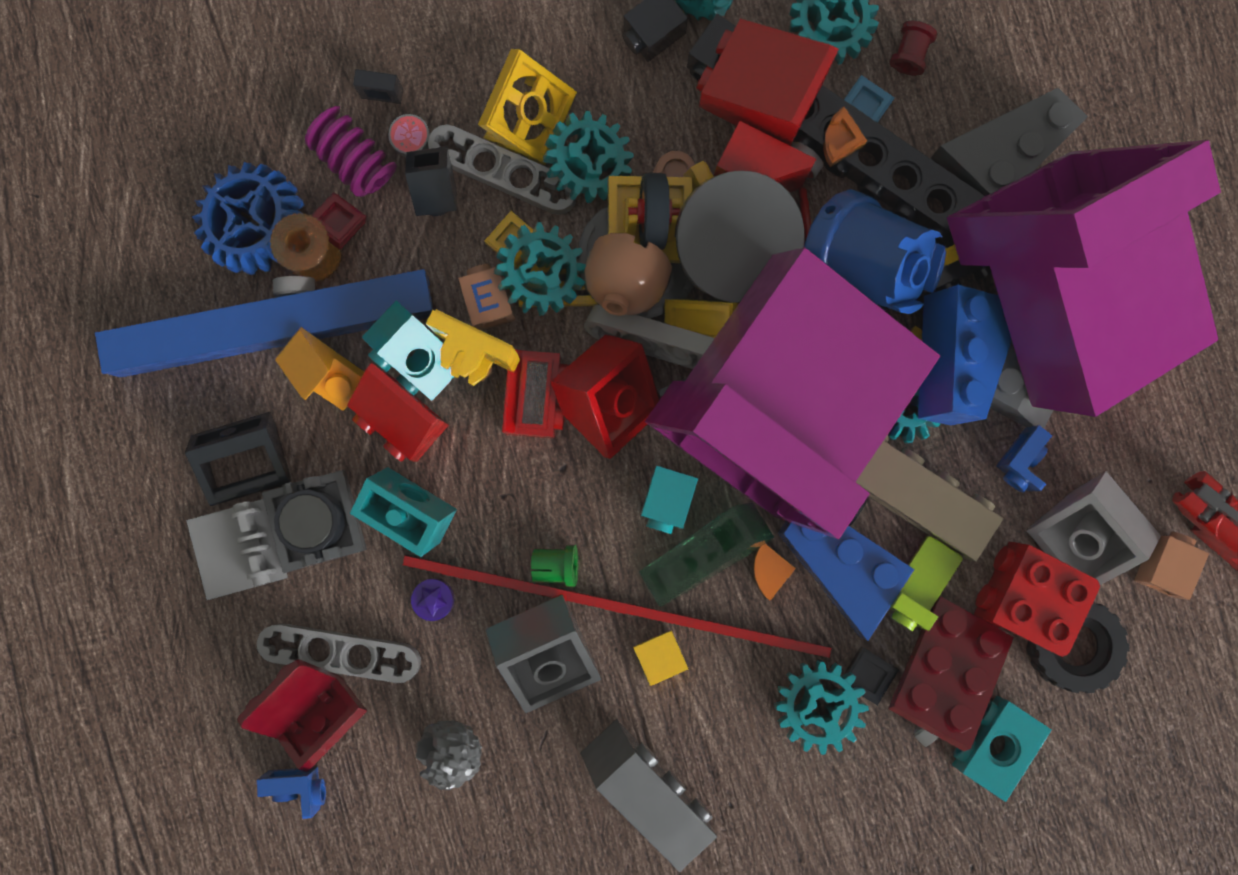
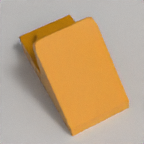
M302 327L298 329L275 359L303 399L306 400L314 391L342 411L346 409L364 374L363 370Z

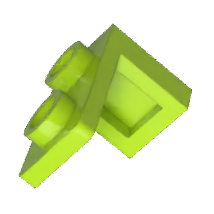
M925 537L908 563L915 570L889 608L894 611L891 618L912 632L916 626L930 631L938 618L930 610L961 564L962 556L934 537Z

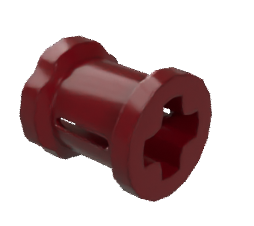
M914 20L906 21L900 30L903 37L898 51L892 54L889 64L900 73L911 76L922 75L926 69L924 59L929 45L935 42L938 33L929 24Z

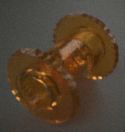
M293 213L278 221V224L272 230L269 241L271 243V253L274 254V258L277 259L278 263H281L282 267L291 270L292 274L296 276L311 277L317 282L324 281L326 278L334 275V272L340 266L339 263L342 261V249L339 250L328 242L329 237L327 236L328 232L325 230V226L317 218H313L312 215Z

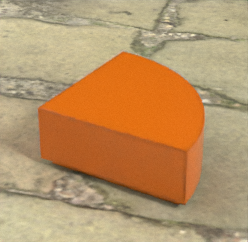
M842 107L833 116L825 131L823 149L826 161L830 167L863 147L867 142V139L845 107Z
M761 542L754 556V577L760 592L770 601L796 568L767 544Z

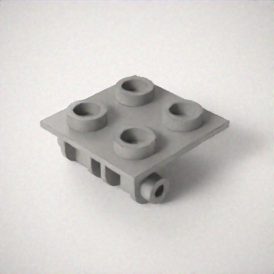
M263 499L254 502L238 503L229 509L186 520L207 600L288 578L287 573L282 572Z

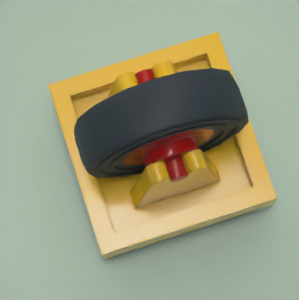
M646 173L643 176H609L608 234L626 233L634 235L633 243L646 248L648 242H651L668 256L670 263H680L676 248V237H674L675 226L682 205L692 193V177H667L663 173Z

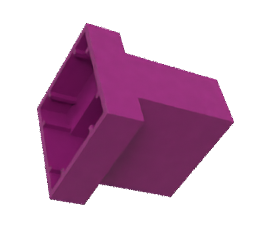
M1209 140L1072 151L946 217L960 264L990 266L1032 407L1096 417L1219 340L1188 211L1221 193Z
M805 247L777 253L771 256L685 381L673 380L644 422L773 517L840 539L870 494L856 483L857 479L934 367L940 355Z

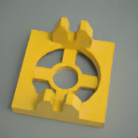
M511 49L478 123L480 127L486 130L483 138L488 141L498 142L497 145L522 154L541 165H546V162H543V156L546 151L551 149L545 146V142L550 134L554 135L553 129L559 121L564 123L577 91L520 49ZM519 78H526L524 83L532 86L531 91L519 92L512 87L514 81ZM546 91L550 98V113L547 111V103L544 98ZM530 96H533L539 104L538 115L533 120H529L524 113L525 101ZM506 100L516 106L518 121L513 132L508 128L504 118L503 106ZM540 123L545 126L540 135L534 139L525 140L531 125H538Z
M437 309L435 311L432 310L426 322V325L438 337L445 340L440 349L441 366L445 369L451 366V375L456 378L459 376L466 378L469 375L468 383L472 386H475L487 376L493 363L514 373L520 361L512 345Z

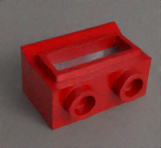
M515 349L520 361L514 373L507 370L502 432L506 435L555 439V430H563L564 416L550 381L562 372L568 364H561L562 357L560 353Z

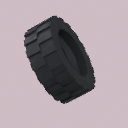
M1093 602L1083 625L1088 627L1096 637L1097 650L1094 657L1084 665L1073 666L1066 663L1059 655L1028 641L1026 651L1027 655H1030L1032 667L1039 671V676L1045 681L1070 692L1079 693V691L1088 694L1094 693L1097 689L1103 690L1109 687L1110 682L1120 677V672L1123 667H1126L1128 661L1126 659L1127 651H1129V643H1127L1126 639L1128 634L1125 627H1122L1119 621L1121 620L1119 617L1108 611L1109 608L1103 604Z

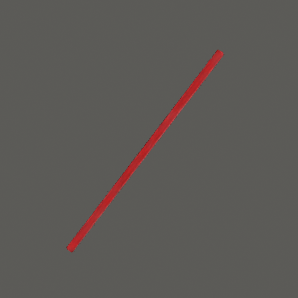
M404 555L403 565L551 598L563 595L566 601L768 644L788 650L791 649L830 658L832 648L828 646Z

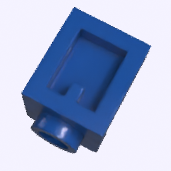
M1040 425L1026 427L996 465L997 468L1005 473L1004 481L1022 493L1026 490L1041 491L1046 485L1045 482L1027 469L1028 467H1035L1048 451L1045 445L1052 435Z
M312 767L308 772L298 768L268 770L257 779L258 797L272 796L273 802H287L297 799L298 794H300L302 819L312 818L320 810V805L325 803L326 786L324 779H319L318 767Z

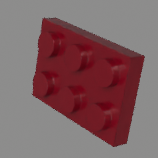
M940 596L930 610L938 618L930 631L921 629L888 709L958 749L966 751L971 749L1014 637Z

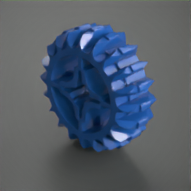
M244 162L241 170L236 166L228 165L227 177L220 173H214L216 184L213 187L202 185L205 193H207L205 200H195L197 206L202 209V212L192 216L194 222L201 226L194 234L197 239L203 241L202 250L212 256L213 262L222 267L227 266V269L234 273H240L243 270V272L249 275H256L258 267L264 272H271L272 260L278 264H285L283 256L285 250L292 253L297 252L295 245L291 243L293 238L304 237L303 231L298 229L297 225L307 221L306 216L299 211L305 204L303 199L296 195L298 192L297 187L290 181L287 182L286 176L280 171H272L270 167L264 164H259L258 167H255L252 163ZM243 211L249 216L252 215V218L259 223V226L254 225L250 221L247 222L248 219L242 216L241 212ZM275 211V219L272 224V215ZM258 238H263V239H262L261 241H259L258 243H256V244L250 246L251 243H252L253 241H255L256 239H258Z

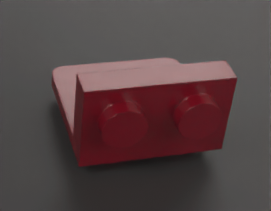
M295 660L284 666L278 672L276 679L260 695L255 696L248 702L245 710L238 716L237 722L242 729L277 739L299 770L308 772L367 712V709L341 676L305 661Z

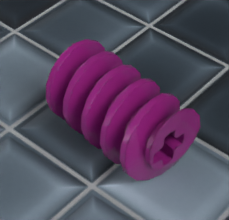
M334 106L325 110L309 126L305 135V144L310 150L316 151V156L322 162H328V168L333 173L339 174V179L344 185H350V190L355 196L362 197L376 192L393 176L397 170V164L393 161L382 166L381 164L386 158V153L383 150H379L372 155L370 154L375 146L372 138L359 143L364 134L361 127H355L348 132L353 120L349 115H344L337 119L340 113V106Z

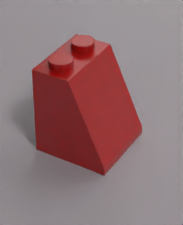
M740 18L733 32L728 29L724 32L715 52L721 56L714 69L707 66L698 82L696 90L701 92L699 107L736 126L739 121H742L791 146L826 79L839 49L830 44Z

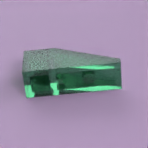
M753 502L736 505L639 571V574L660 608L745 558L773 539L774 535Z

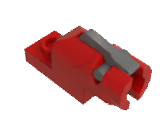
M1206 471L1195 473L1184 482L1193 492H1187L1184 495L1180 492H1175L1172 501L1178 506L1179 511L1195 525L1190 531L1238 571V499L1227 489L1223 488Z

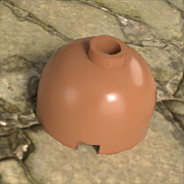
M610 233L599 237L588 254L585 267V282L590 295L608 313L616 316L635 315L651 309L663 297L672 272V265L668 256L658 246L648 242L645 248L642 245L633 243L635 236L626 233Z

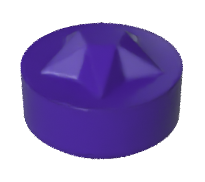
M428 579L419 583L411 596V605L414 612L426 621H437L447 616L451 612L455 601L452 588L440 579Z

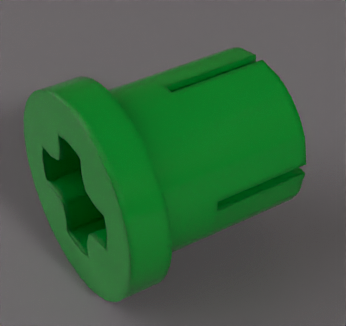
M566 545L565 549H534L531 557V569H535L531 571L532 581L565 583L566 587H576L578 580L577 546Z

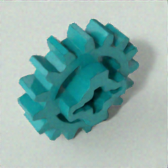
M796 0L797 3H792L789 15L794 18L790 22L789 32H799V36L838 48L835 60L839 65L843 63L846 53L855 59L861 51L860 46L864 48L869 46L873 39L870 34L875 33L879 24L878 21L872 19L876 16L879 6L874 4L868 5L870 0ZM853 6L855 7L858 16L854 14ZM833 15L838 17L834 22L829 20ZM808 20L814 24V32L811 29Z
M585 111L581 121L578 120L574 113L569 114L565 121L566 125L559 121L553 129L554 135L550 134L545 142V146L551 150L546 151L543 156V162L553 164L546 175L548 178L558 176L560 182L556 189L561 191L566 187L570 188L571 200H575L582 193L585 196L586 202L592 203L598 193L599 197L605 201L608 199V177L599 180V176L602 174V171H607L608 168H612L609 176H629L632 169L626 164H629L633 159L634 153L624 151L630 139L629 137L619 138L616 133L620 128L618 123L610 128L606 126V115L604 114L600 116L598 121L592 120L590 111ZM574 135L578 136L575 143L570 142L568 146H564L567 139Z
M537 222L533 233H530L529 229L523 225L517 232L518 238L509 234L504 241L507 248H500L496 255L504 263H500L495 267L494 274L504 276L505 278L498 285L499 291L510 289L512 294L508 299V303L511 305L518 299L523 302L522 312L527 313L532 305L537 306L539 316H544L549 305L556 313L560 312L564 307L563 300L571 304L577 297L573 290H580L584 286L585 281L577 275L585 271L586 264L577 263L576 261L583 250L582 248H570L569 244L573 239L571 234L563 239L558 237L559 227L556 225L549 233L544 232L542 222ZM521 250L522 254L520 257L523 265L514 270L515 256ZM535 264L538 268L552 266L546 274L543 271L535 272L534 270L530 272ZM566 268V280L563 287L560 288L561 281L558 275L562 269ZM526 288H529V289H531V290H534V291H536L538 294L533 293V292L527 290Z
M817 660L815 670H811L803 662L800 664L802 673L800 676L797 677L791 672L786 674L791 682L789 688L785 686H778L777 688L785 697L784 701L774 703L776 710L785 712V715L777 720L781 728L792 727L787 734V738L794 742L801 737V748L806 752L810 750L813 744H816L817 750L821 755L826 754L828 744H832L838 752L843 751L841 740L846 737L848 740L855 742L857 739L852 732L854 726L858 728H865L866 726L858 718V714L869 711V706L857 699L866 693L863 687L852 688L851 685L854 683L856 676L849 672L841 677L842 666L834 663L828 671L826 670L825 662L822 660ZM819 679L834 681L842 688H835L829 691L823 688ZM803 687L805 690L800 704L794 706L795 698ZM818 698H822L829 703L825 706L826 714L822 716L816 711H812L817 708L816 700ZM848 708L846 718L839 726L838 721L842 711ZM812 723L820 726L823 734L808 732L801 725L807 726Z

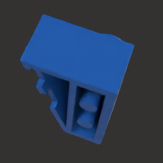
M956 285L925 295L922 341L938 353L940 358L919 387L918 419L951 426L987 419L1012 341L999 295L962 285Z
M785 521L778 532L779 536L804 568L827 594L826 596L845 617L858 637L869 641L915 570L850 526L846 528L840 539Z

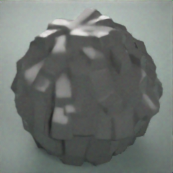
M451 720L438 721L424 728V735L416 744L417 752L415 758L427 766V769L420 771V776L426 779L429 785L435 786L439 790H451L452 788L461 787L465 781L471 780L478 773L481 765L482 746L478 736L473 734L471 726Z

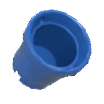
M852 189L835 194L821 208L811 224L804 244L806 249L875 304L906 314L919 310L925 304L916 300L923 290L931 293L934 292L941 278L946 257L945 246L935 241V238L942 237L940 232L923 227L883 209L875 198Z

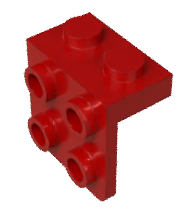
M1008 541L1007 545L995 557L993 565L995 571L989 583L984 585L977 595V608L974 615L990 624L1005 628L1056 655H1068L1100 589L1099 581L1031 545Z

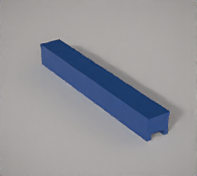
M425 269L95 332L101 373L122 378L282 347L289 342L300 327L317 339L369 330L396 300L417 320L427 319L432 310L435 311L429 289V277L426 275Z

